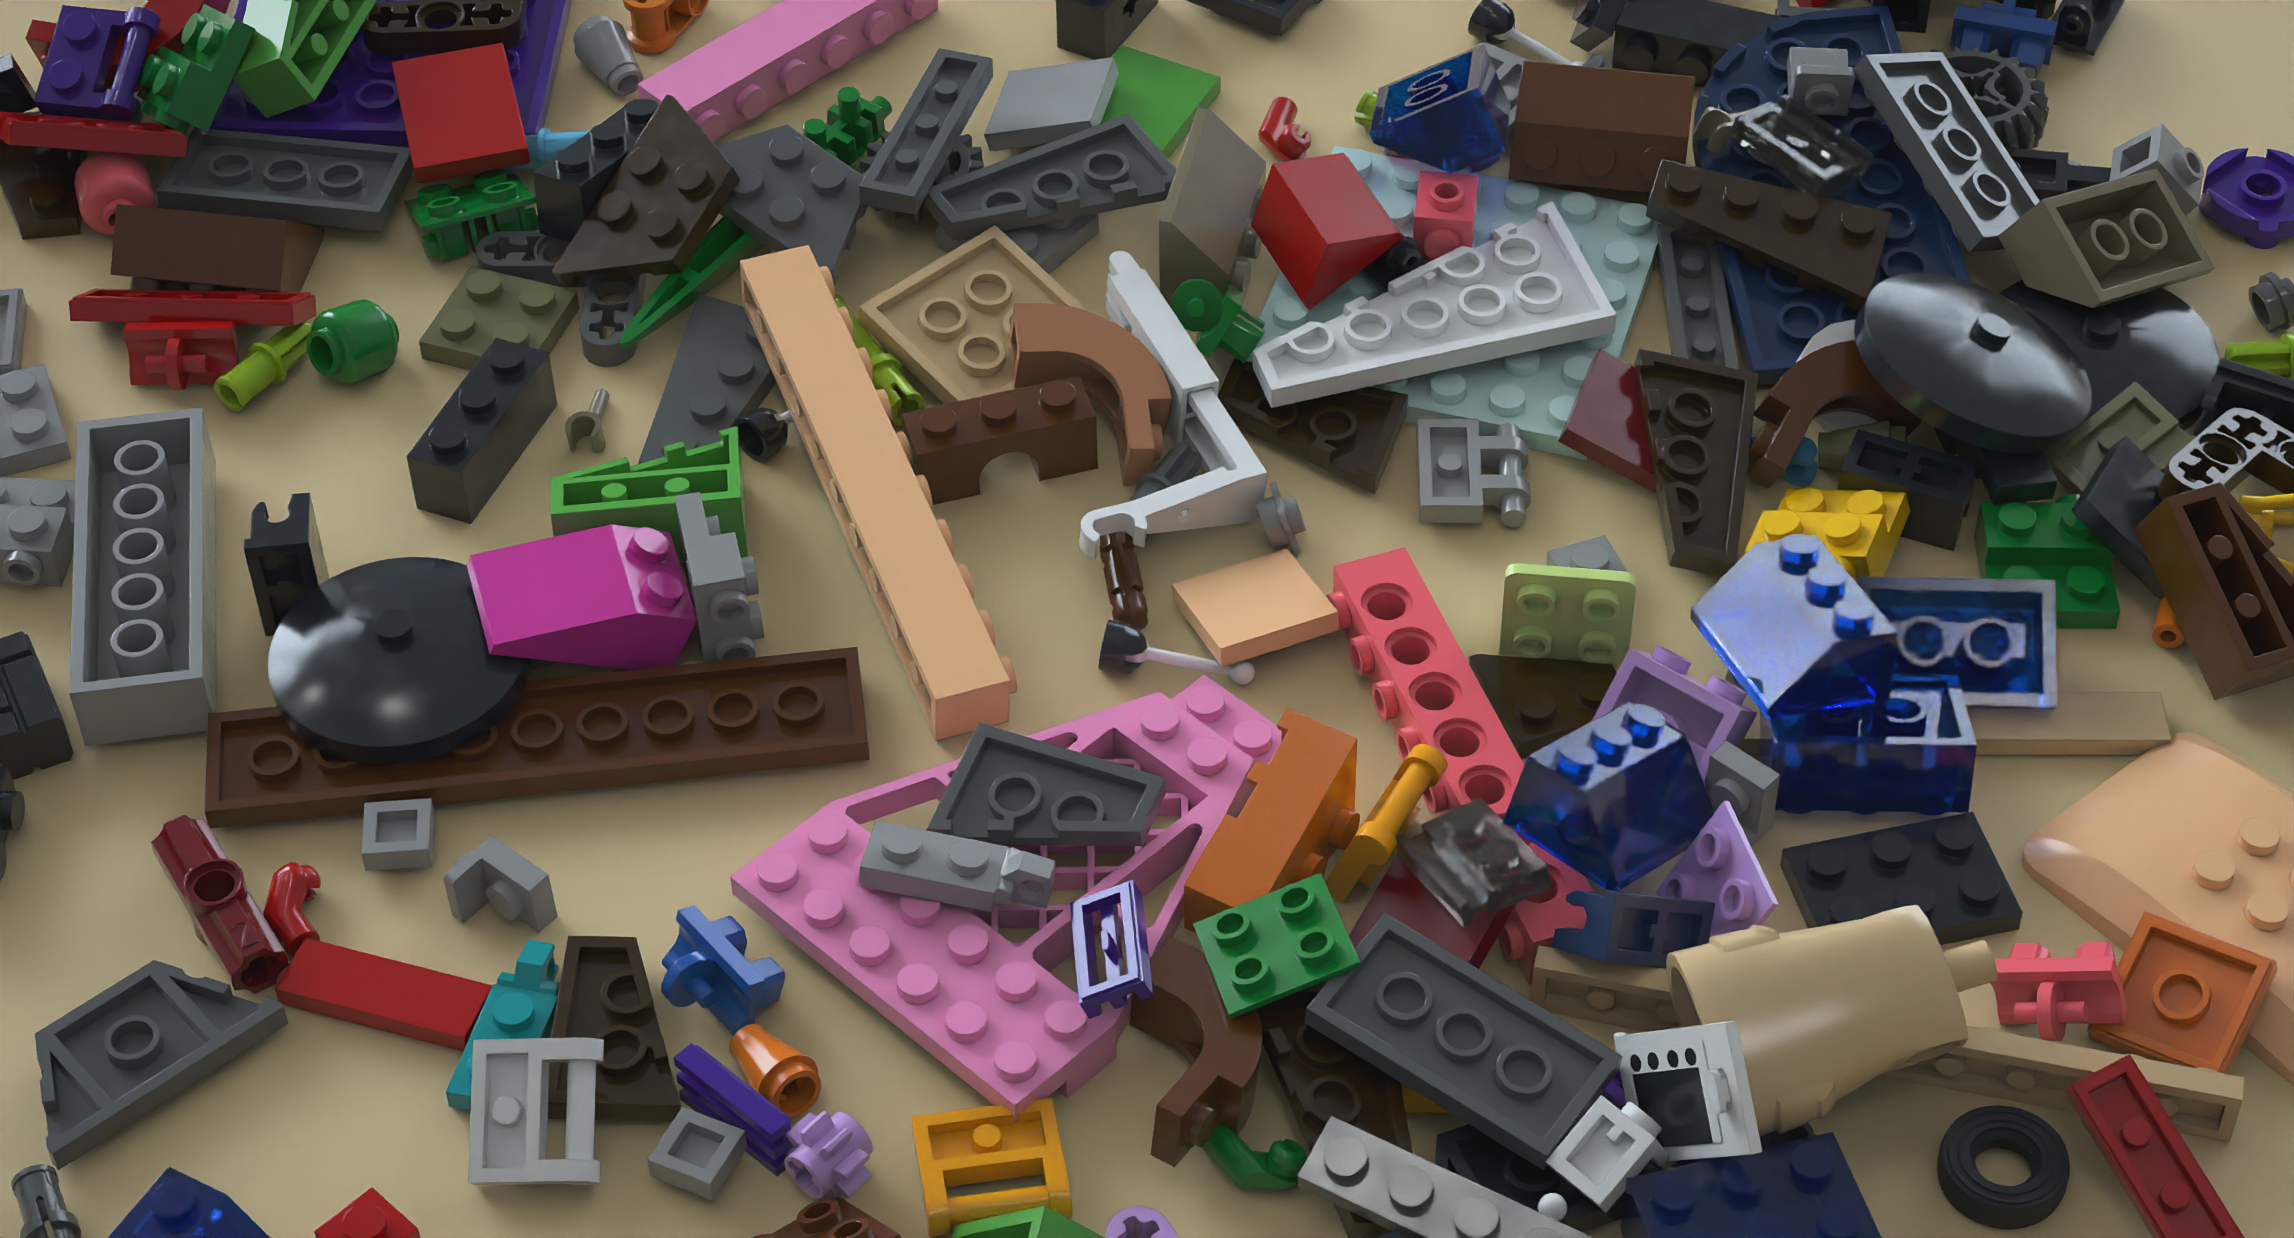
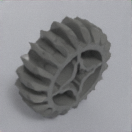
M1952 45L1948 53H1943L2005 148L2031 150L2038 147L2039 139L2043 137L2044 128L2047 123L2049 107L2047 106L2048 97H2046L2044 92L2045 83L2035 79V69L2030 67L2020 68L2018 57L2004 59L1999 56L1998 49L1986 53L1979 51L1976 45H1974L1971 51H1961L1957 46ZM1931 49L1930 52H1941V51L1935 50V49Z

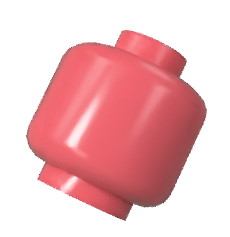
M99 152L87 158L77 169L74 186L82 219L91 229L102 234L114 235L117 204L155 208L156 202L148 169L137 156L130 153Z

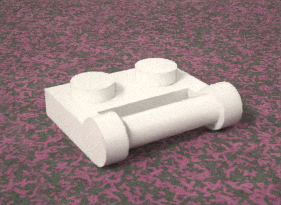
M579 1037L473 1040L468 1183L474 1185L600 1184L601 1162L593 1160L596 1064L603 1063L604 1040ZM549 1063H568L565 1159L546 1160Z

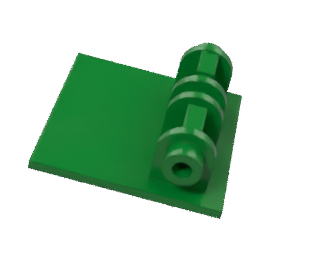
M492 170L474 176L472 178L473 184L451 189L449 184H437L422 188L417 191L418 198L404 201V204L423 232L431 231V234L421 236L427 259L438 256L440 261L469 254L461 222L465 223L468 239L474 253L479 242L474 223L476 218L481 217L486 236L495 232L491 219L492 214H494L498 232L539 230L538 216L535 208L525 209L524 207L536 203V197L515 173L507 175L505 170Z
M1321 873L1193 923L1230 1019L1362 967Z

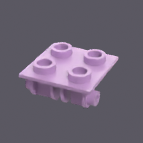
M1729 801L1722 802L1656 890L1659 896L1714 902L1715 909L1710 937L1733 931L1747 930L1754 924L1762 926L1778 906V902Z

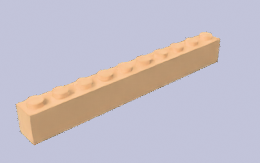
M809 245L740 260L742 305L935 741L974 731L978 723L993 726L1008 722L1009 695L1017 692V680L1013 665L1007 655L999 657L994 647L995 632L988 611L986 609L977 610L974 604V588L969 570L964 563L956 565L952 556L953 542L949 527L943 518L936 520L931 511L933 502L928 482L923 474L915 476L913 472L912 453L908 439L903 431L895 433L892 426V409L887 393L884 389L876 390L872 383L873 370L869 355L864 347L856 348L853 342L854 330L852 320L845 306L837 307L834 301L835 288L828 267L818 266Z

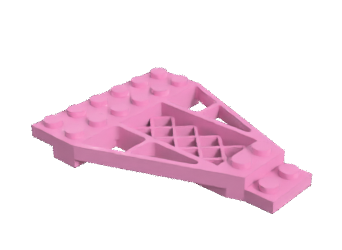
M1204 674L1171 700L1161 692H1156L1028 735L1026 737L1165 777L1167 792L1156 816H1181V818L1167 829H1150L1142 846H1002H1007L1008 849L1013 847L1020 851L1040 854V856L1048 858V854L1087 853V867H1055L1052 890H1087L1079 899L1131 880L1134 881L1142 893V897H1144L1185 864L1152 927L1146 926L1150 959L1170 937H1173L1184 916V883L1225 813L1235 818L1241 813L1256 787L1249 783L1246 777L1256 760L1269 765L1282 742V731L1278 729L1276 724ZM961 758L828 803L730 876L732 894L992 1104H1002L1012 1112L1015 1122L1019 1121L1018 1114L1035 1100L1046 1099L1055 1090H1058L1068 1098L1116 1058V1044L1130 1019L1132 993L1127 995L1128 1005L1118 1009H1114L1111 1005L1107 1010H1103L1101 1015L1089 1019L1079 1005L1078 994L1050 973L1074 953L1070 904H1048L1047 908L1032 905L995 904L993 912H987L863 887L859 883L860 864L871 833L860 826V824L934 799L941 801ZM1135 852L1132 857L1120 866L1095 867V853ZM1120 902L1117 903L1121 940L1125 942ZM1100 910L1092 913L1094 936L1102 931ZM1039 927V930L1023 943H1011L999 934L1000 928Z

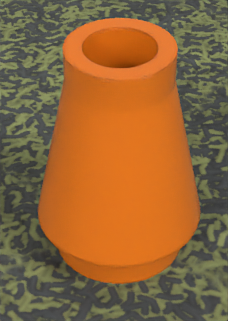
M759 1024L746 1025L734 1034L729 1044V1052L738 1062L750 1087L790 1118L805 1113L813 1106L821 1091L818 1067L813 1059L770 1035Z

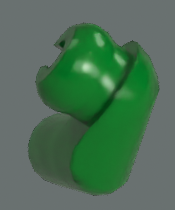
M1221 1123L1217 1124L1211 1138L1202 1146L1203 1150L1237 1186L1244 1189L1285 1191L1298 1183L1297 1176L1307 1160L1302 1146L1289 1139H1285L1283 1142L1281 1140L1273 1142L1269 1152L1252 1151L1237 1134Z

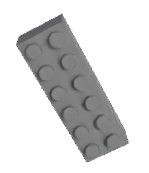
M203 408L77 422L69 695L85 746L208 731V713H216V460Z

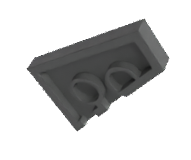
M978 723L926 830L997 845L1142 846L1166 795L1165 777Z

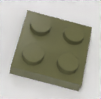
M470 266L419 340L422 359L471 370L495 337L546 351L550 355L580 309L577 291Z

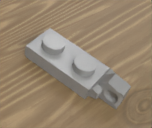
M876 820L860 864L859 883L863 887L987 912H993L995 904L1011 903V901L1047 908L1054 884L1055 860L1020 851L1013 847L1008 849L1007 846Z

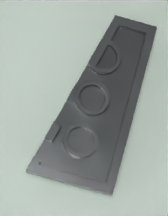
M1129 114L935 185L930 188L925 197V203L929 212L952 241L978 236L994 225L1001 231L1164 201L1169 193L1176 168Z
M703 294L698 295L638 461L639 464L665 457L663 446L681 441L685 445L686 451L719 442V431L734 427L737 419L752 410L758 409L777 383L743 306Z

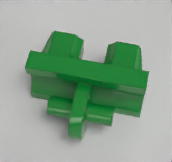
M1190 279L1183 282L1173 294L1171 299L1172 311L1184 329L1197 332L1195 345L1200 352L1208 357L1212 355L1218 346L1245 363L1264 335L1265 330L1263 328L1265 322L1242 308L1244 292L1230 283L1223 293V298L1219 289L1204 279Z

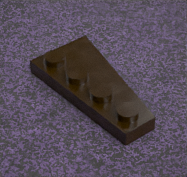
M1662 159L1648 200L1646 217L1713 247L1721 242L1740 250L1744 255V261L1762 269H1765L1768 263L1797 275L1796 284L1818 294L1822 288H1826L1846 297V306L1859 312L1872 290L1892 213Z
M1639 348L1634 367L1669 566L1731 579L1737 565L1758 374Z
M1329 980L1257 1008L1262 1025V1044L1310 1152L1330 1117L1333 1116L1413 1153L1401 1083L1305 1024L1307 1006ZM1334 1204L1348 1238H1376L1391 1231Z

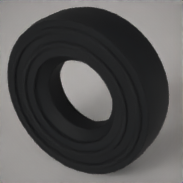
M1992 1105L1968 1111L1951 1124L1941 1141L1937 1158V1173L1939 1184L1945 1197L1961 1214L1979 1224L1992 1228L2020 1229L2043 1221L2058 1207L2066 1192L2070 1176V1162L2064 1141L2057 1131L2045 1120L2020 1108ZM2002 1148L2011 1150L2021 1155L2028 1162L2031 1176L2019 1185H1999L1987 1180L1980 1174L1976 1167L1975 1159L1987 1149Z

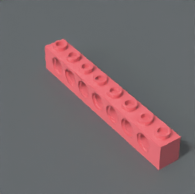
M1406 548L1335 565L1333 593L1327 594L1326 597L1338 611L1340 630L1344 631L1349 640L1352 664L1358 675L1366 674L1370 680L1374 704L1380 718L1383 721L1390 720L1396 730V741L1402 761L1404 762L1412 748L1417 744L1431 745L1443 753L1447 759L1448 767L1438 784L1426 788L1423 793L1424 802L1431 814H1440L1446 826V839L1454 860L1458 863L1464 861L1473 876L1511 887L1517 896L1518 902L1498 935V940L1505 958L1509 962L1517 961L1528 984L1532 985L1533 968L1538 946L1552 948L1554 933L1557 928H1578L1582 930L1586 924L1587 914L1584 907L1569 904L1566 901V896L1576 890L1594 891Z

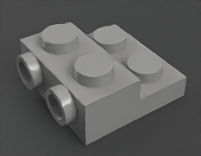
M0 477V584L62 586L74 551L76 480Z
M700 492L675 496L686 581L697 618L695 626L703 663L755 657L753 639L764 638V630L758 600L748 602L747 597L759 594L753 556L741 558L736 533L721 534L718 516L705 517Z

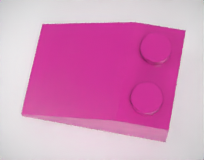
M610 524L470 555L466 564L489 653L493 655L627 670L674 666L697 621L671 534L666 531Z

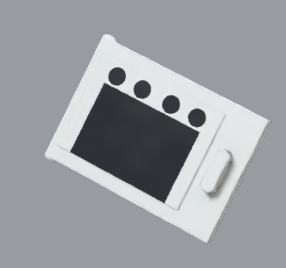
M1737 1020L1627 1034L1626 1032L1614 1034L1616 1052L1623 1056L1620 1074L1626 1104L1628 1101L1632 1102L1662 1128L1656 1139L1669 1154V1158L1666 1161L1751 1155L1762 1152Z

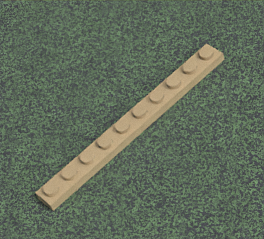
M1538 946L1533 968L1531 1001L1553 1014L1647 1032L1680 1028L1669 989L1667 969L1654 966L1603 962L1556 948ZM1967 1025L1969 1039L1962 1047L1930 1060L1880 1076L2076 1113L2065 1095L2067 1086L2129 1054H2117L2075 1046L2065 1041H2048L2005 1033L1990 1027L1978 1028ZM2130 1054L2179 1133L2230 1142L2243 1101L2245 1077L2219 1073L2209 1068H2192L2154 1061L2139 1055Z

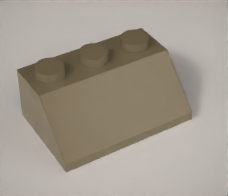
M1198 107L1159 219L1160 292L1170 307L1175 290L1183 282L1190 279H1204L1211 282L1219 289L1222 298L1224 291L1230 283L1244 292L1245 297L1250 279V262L1247 261L1248 258L1257 259L1262 241L1252 228L1251 223L1266 183V161L1210 109Z
M2157 168L2042 199L1998 235L2010 257L2012 265L2019 272L2026 287L2091 308L2203 276L2215 269Z

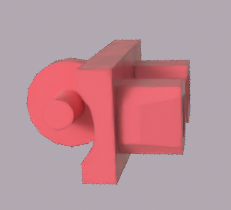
M2108 941L2083 942L2076 949L2075 957L2051 958L2049 949L2039 943H2015L2008 958L1994 959L1997 968V980L1990 982L1995 991L2000 1024H2037L2042 1040L2062 1041L2065 1035L2066 1024L2125 1023L2128 1006L2114 950Z

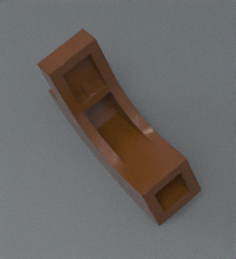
M1855 340L1825 346L1808 354L1787 370L1754 411V416L1765 423L1750 446L1749 453L1756 456L1757 459L1747 477L1769 489L1788 467L1811 421L1828 413L1854 412L1868 416L1878 422L1891 419V425L1907 426V437L1923 420L1903 407L1877 382L1864 364Z
M1170 937L1149 959L1153 996L1140 1000L1135 992L1132 993L1129 1025L1173 1047L1191 1065L1156 1105L1150 1155L1176 1167L1194 1145L1202 1147L1208 1142L1217 1124L1221 1123L1237 1135L1245 1126L1254 1104L1263 1036L1257 1009L1230 1019L1205 954L1176 938Z

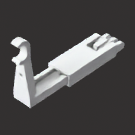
M1125 251L1113 252L1109 256L1108 268L1110 272L1107 277L1108 291L1106 292L1105 299L1106 312L1110 316L1109 320L1123 327L1139 339L1159 363L1169 384L1172 397L1165 429L1176 445L1178 443H1187L1192 451L1200 454L1202 467L1206 473L1142 498L1093 510L1084 515L1080 525L1079 546L1081 551L1093 560L1096 559L1099 553L1100 536L1121 531L1130 534L1133 538V544L1144 548L1146 534L1240 524L1260 519L1256 502L1264 499L1267 471L1217 397L1218 378L1145 268L1140 269L1131 254Z

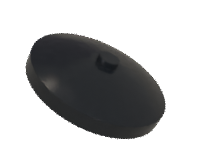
M1906 273L1887 278L1877 284L1871 290L1857 315L1854 327L1855 342L1864 364L1877 382L1897 402L1915 416L1961 441L2002 453L2017 455L2043 454L2057 450L2070 442L2090 411L2092 403L2090 382L2081 362L2070 347L2038 317L2012 300L1990 289L1946 275Z
M2023 279L1999 293L2022 306L2048 325L2064 340L2081 362L2092 391L2091 408L2084 422L2135 381L2179 421V427L2183 431L2191 427L2201 417L2204 410L2201 408L2202 401L2220 362L2216 341L2204 320L2193 308L2164 288H2159L2091 308L2026 287Z
M402 557L380 560L360 565L331 577L303 596L286 614L274 634L268 654V675L274 700L279 713L289 728L302 740L324 753L341 759L369 764H398L425 760L453 751L472 742L496 725L510 711L525 687L531 667V659L489 653L467 565L431 557Z

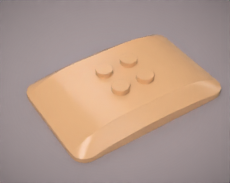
M2192 732L2175 733L2171 735L2170 744L2149 749L2035 831L2025 841L2022 855L2024 870L2033 880L2124 952L2144 911L2275 960L2278 971L2242 1045L2294 1086V791L2242 757L2201 734Z

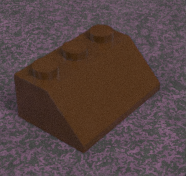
M1523 61L1514 121L1509 179L1651 193L1662 159L1686 164L1695 76Z
M117 204L110 274L131 277L130 289L166 290L167 281L187 283V290L223 291V287L242 288L244 291L301 292L323 242L324 228L287 220Z

